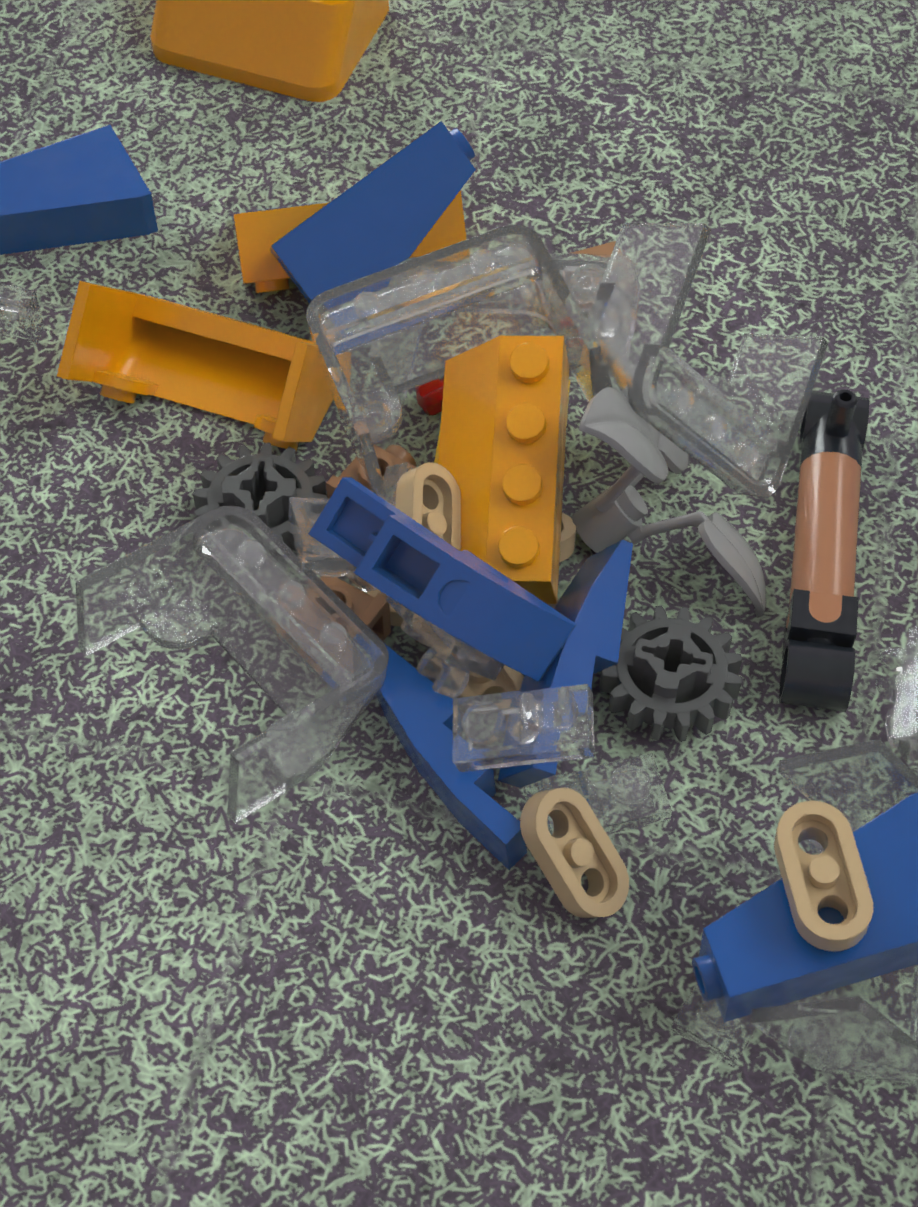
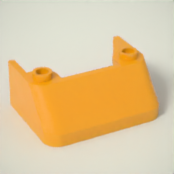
M156 0L150 34L154 56L159 61L169 65L310 102L328 101L342 91L389 12V0Z
M79 281L57 377L101 384L100 395L122 402L134 404L137 394L151 395L254 425V428L265 431L262 442L271 443L273 446L284 449L291 447L297 451L299 442H312L346 376L352 352L160 298Z

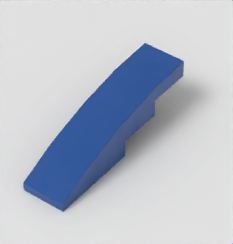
M620 540L587 558L557 602L554 609L577 625L540 681L524 675L511 714L497 781L522 788L556 775L562 728L588 718L593 674L618 664L633 543Z
M364 629L357 636L364 669L385 717L420 775L459 823L510 870L527 853V845L522 837L520 821L492 799L496 794L493 765L462 740L466 733L461 705L368 629Z

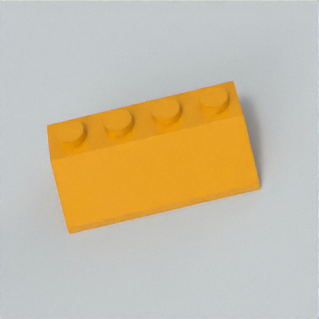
M461 190L406 263L421 262L422 272L455 268L454 257L468 256ZM328 203L233 214L243 284L255 282L256 293L289 289L288 278L290 277L271 253V245Z
M500 335L445 361L438 464L445 467L453 475L461 492V551L468 550L546 604H557L569 385V362L564 336Z

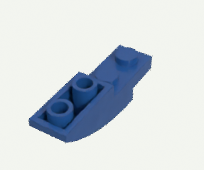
M342 477L309 532L311 537L357 567L354 574L390 598L476 650L536 681H540L577 625L468 550L459 551L351 477Z

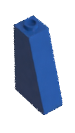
M440 121L271 245V253L338 344L353 333L476 170L470 162L475 157V153L467 139L457 128L449 132L444 123Z
M111 125L0 162V255L143 236L158 231L152 194Z
M918 793L911 794L853 832L873 900V915L867 932L855 946L843 951H825L809 944L799 934L794 924L782 878L703 928L699 957L692 959L693 971L705 1002L716 1000L724 1022L918 964ZM824 907L818 910L820 918L829 924H839L844 921L843 915L835 908Z

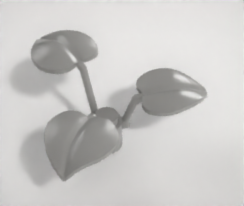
M625 386L619 391L613 387L602 389L589 401L582 416L579 431L588 433L606 442L631 465L614 485L610 486L572 515V520L576 525L579 536L589 548L598 553L626 536L629 537L633 544H637L648 536L686 526H694L698 528L700 537L712 555L749 597L755 607L756 617L758 618L763 615L766 607V586L762 567L749 543L722 515L714 512L707 517L703 512L697 511L642 525V517L648 513L645 501L634 486L644 476L655 484H660L668 476V467L675 474L683 472L689 464L687 449L680 435L670 422L656 411L636 390L630 386Z

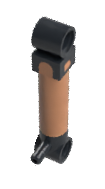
M847 389L838 390L834 394L808 390L805 398L799 441L801 463L790 600L784 626L783 661L779 688V703L846 712L849 705L855 669V649L853 645L857 636L859 597H854L862 451L869 418V398L857 397L855 393Z

